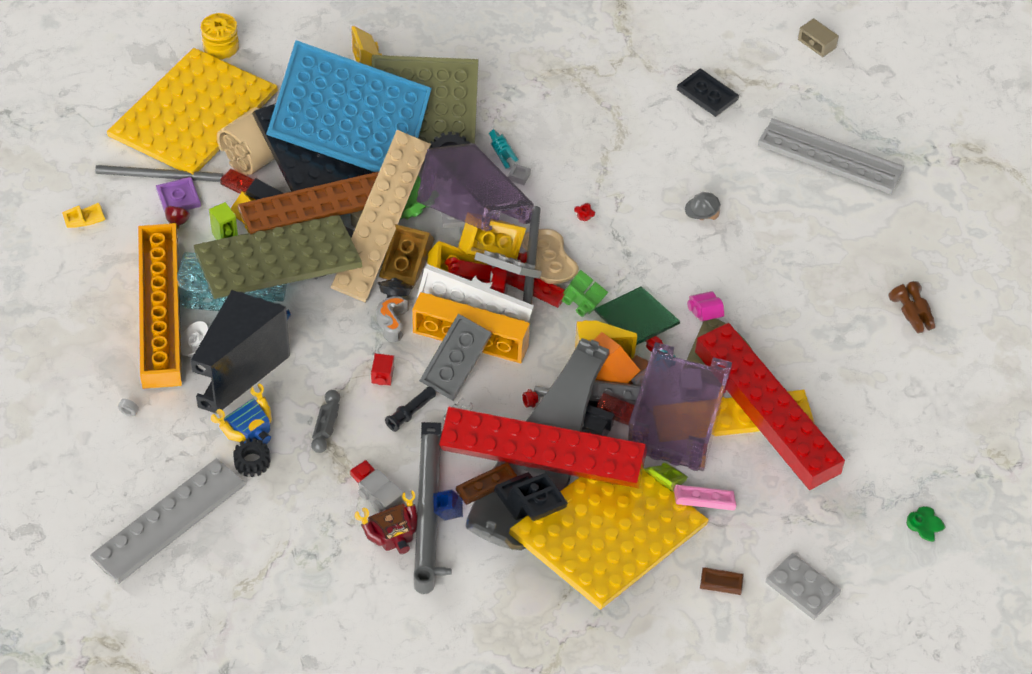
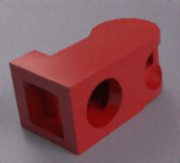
M498 267L492 268L490 282L486 281L485 283L493 282L490 289L504 294L507 270Z

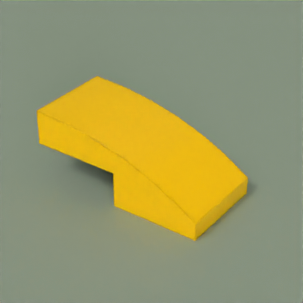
M99 203L81 209L78 205L62 212L67 228L88 226L106 220Z

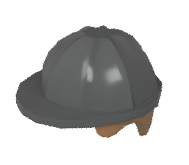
M701 192L689 200L685 206V213L690 218L700 219L701 221L704 219L716 220L720 214L721 204L719 198L713 193Z

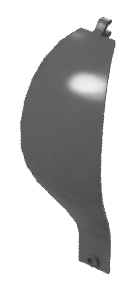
M582 338L562 372L526 421L582 432L592 386L610 353L609 349L600 346L599 342L595 340L590 342ZM497 461L494 468L504 464V462ZM508 463L517 476L529 472L532 477L546 472L559 491L569 485L571 475ZM496 492L474 501L465 524L469 531L505 548L520 551L526 549L524 545L509 534L510 528L525 517L515 520Z

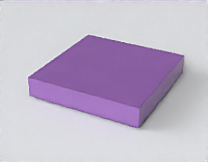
M191 177L156 185L164 213L165 208L168 206H175L185 210L201 207V202Z

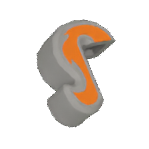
M393 296L386 298L377 306V323L383 328V336L387 341L398 342L403 336L401 332L403 325L397 316L408 311V301L403 297Z

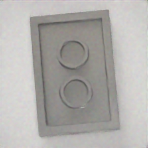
M486 250L484 253L476 252L474 258L475 260L519 275L540 279L542 271L535 269V265L523 263L518 259L508 258L503 254Z
M793 553L766 578L768 585L813 620L841 592V589Z

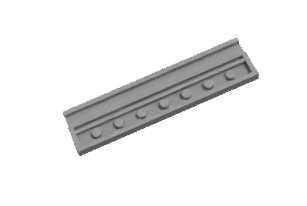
M771 118L770 124L766 127L758 142V146L889 194L892 193L904 170L903 165Z
M214 459L90 555L91 560L106 574H109L117 584L121 583L245 485V481L235 475L220 460Z

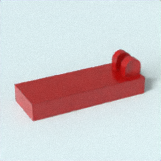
M456 257L448 258L445 261L449 273L470 281L476 276L481 282H490L491 265L458 260Z

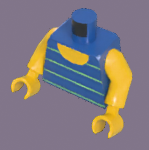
M258 384L259 393L254 391L253 386L250 389V393L256 396L257 400L251 399L226 417L224 411L218 409L216 412L220 419L215 414L211 415L212 422L220 424V429L229 440L246 443V439L253 442V438L258 441L262 440L263 444H267L271 440V436L268 434L270 432V423L272 422L271 409L266 398L262 396L264 391L262 384Z

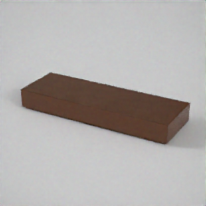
M508 462L457 485L456 491L464 503L468 505L495 492L494 488L497 484L517 477Z

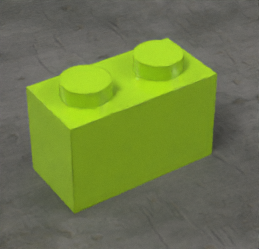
M226 202L209 209L211 230L216 240L238 236L236 216Z

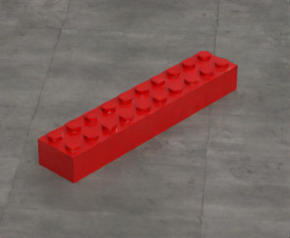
M730 323L697 337L695 353L808 490L842 474L845 459Z
M448 407L439 444L443 451L504 463L508 462L510 464L638 489L647 453L646 444L453 407Z

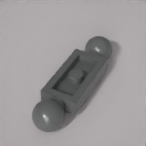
M336 390L326 392L325 401L327 404L320 407L311 447L316 453H322L326 450L327 442L325 438H329L334 431L333 427L340 405L338 403L340 401V394Z

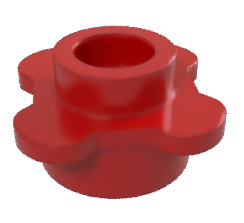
M589 203L574 208V212L577 213V217L581 221H588L591 217L595 216V211L591 209Z

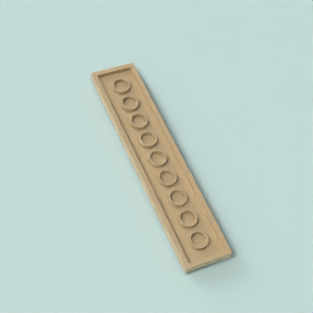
M396 131L351 238L362 260V267L336 273L331 285L332 289L366 302L396 230L395 224L398 225L430 143L402 131Z

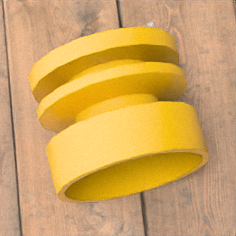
M215 13L203 19L201 22V36L205 53L218 59L230 58L236 54L239 49L237 22L232 16L225 13Z

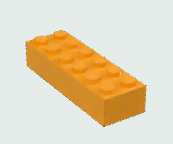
M420 292L413 307V333L443 341L455 318L460 314L493 333L482 353L522 363L529 347L530 323Z

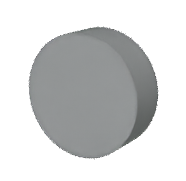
M121 399L118 405V409L127 416H135L139 410L138 405L128 399Z

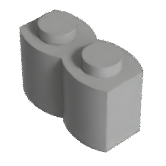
M378 469L358 483L359 495L363 500L371 502L373 508L378 513L404 502L401 489Z

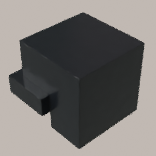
M587 405L582 432L607 437L613 427L615 414Z

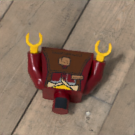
M411 490L412 498L410 500L406 499L405 492L402 494V499L407 502V506L403 503L372 516H369L368 509L363 507L364 517H361L358 511L355 512V518L358 521H362V529L369 541L382 546L386 551L396 548L399 554H405L410 550L408 543L413 540V534L417 528V511L415 504H413L415 499L413 490Z

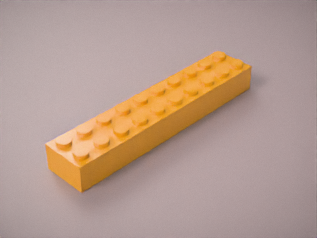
M176 223L138 226L140 377L142 388L182 386L179 253Z

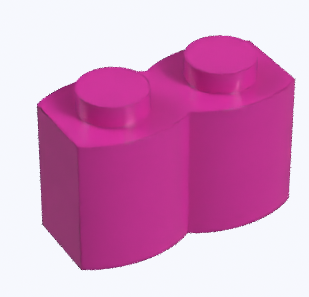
M710 291L689 296L687 301L688 309L700 321L724 317L723 302L719 297H716L714 292Z

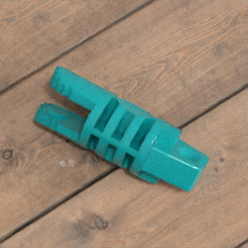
M494 129L488 133L492 139V147L504 167L508 169L510 167L507 161L508 158L511 157L515 162L519 159L503 134L500 135Z

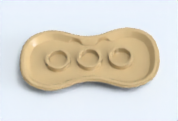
M539 229L535 269L542 271L540 279L548 284H559L572 280L577 275L579 267L565 253L562 235L552 229ZM529 232L524 234L521 244L526 251H528Z

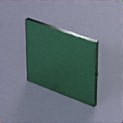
M642 286L595 308V312L609 325L637 333L636 345L680 324V320Z

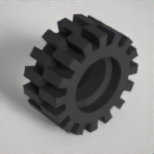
M253 438V442L246 439V443L241 441L240 446H235L233 459L238 473L242 474L244 472V476L247 477L250 474L251 477H254L255 473L260 476L261 471L263 473L267 471L266 468L270 466V452L266 443L263 444L262 440L257 442ZM250 454L259 456V459L255 461H246L244 458Z

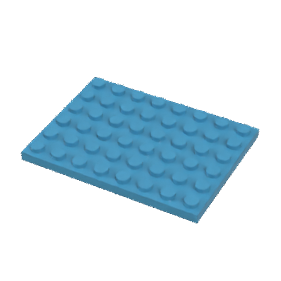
M295 40L266 135L374 172H379L397 130L418 138L431 88Z

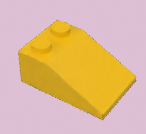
M468 212L458 247L471 255H476V252L484 253L486 250L503 254L508 258L517 259L526 228L489 216Z
M438 241L428 252L427 264L447 272L449 271L445 261L453 257L458 258V260L487 265V263L475 260V255L467 254L463 250Z
M596 320L577 321L575 348L582 338L591 342V340H594L603 332L619 344L631 359L635 357L637 333Z

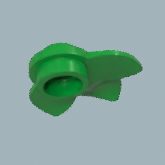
M920 507L916 512H911L907 516L906 524L908 528L918 532L921 538L930 542L935 541L934 533L941 532L946 528L944 522L939 517L934 516L935 511L931 507Z

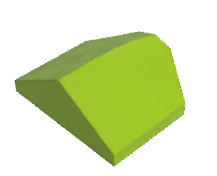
M666 462L659 466L644 468L656 481L673 492L675 485H682L688 478V476Z

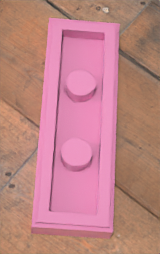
M675 485L674 487L676 504L735 510L736 508L734 491Z

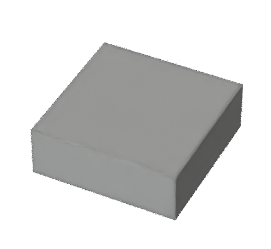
M514 164L508 175V180L525 185L531 174V169Z

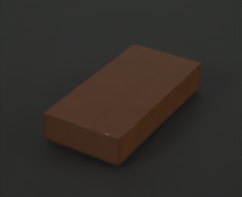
M703 567L700 589L741 595L744 574Z

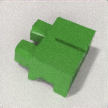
M582 270L577 273L565 289L562 298L566 305L575 302L579 306L576 312L581 317L587 313L590 314L608 293L597 282H594L584 294L594 280Z

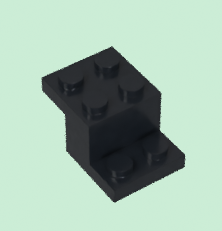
M527 472L499 483L494 488V491L515 520L529 515L532 521H536L560 511L568 505L567 500L546 472L532 477Z

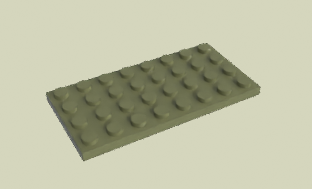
M340 215L194 245V252L213 299L227 297L231 290L245 293L362 267V260Z

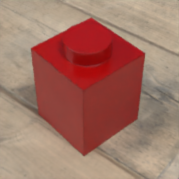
M375 353L371 369V383L391 386L394 372V355Z

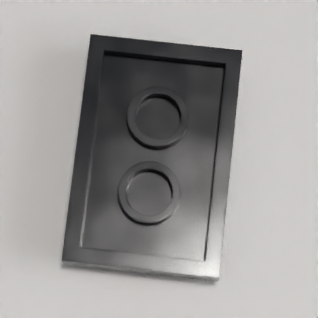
M701 68L677 85V90L715 117L739 99V94Z

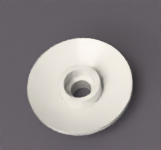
M197 321L183 332L181 336V354L184 356L194 355L209 329L205 322Z

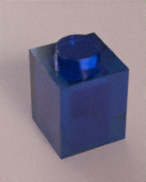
M451 489L433 493L435 514L444 521L463 517V501L456 492Z

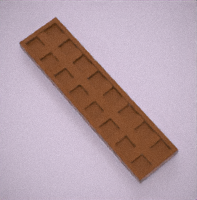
M379 172L238 204V209L250 234L314 219L362 211Z

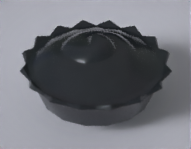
M395 277L377 283L380 292L387 294L386 298L408 296L414 288L412 285L409 286L404 281Z

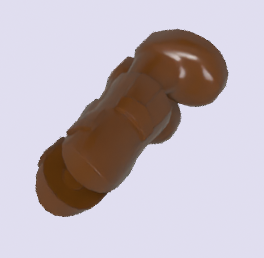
M912 281L906 287L904 284L897 286L889 293L888 297L892 302H902L903 307L901 310L917 333L924 332L923 324L927 330L935 329L936 326L931 308L927 300L921 298L920 295L922 286L919 282Z

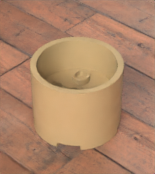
M257 107L252 108L217 133V142L220 150L225 151L227 157L231 160L229 164L243 176L254 174L275 159L252 115L254 110L260 109Z

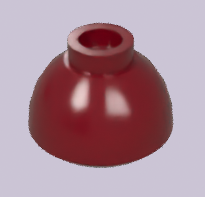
M175 206L165 208L167 221L169 224L176 223L177 229L180 228V225L186 223L190 217L189 211Z

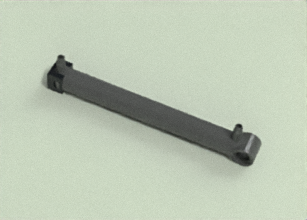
M421 422L414 563V589L420 594L432 592L435 586V575L445 576L452 574L451 568L435 567L441 449L439 444L442 435L441 423Z

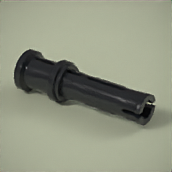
M428 386L408 404L399 406L394 414L385 418L388 428L397 432L404 422H409L416 411L436 396L435 390Z

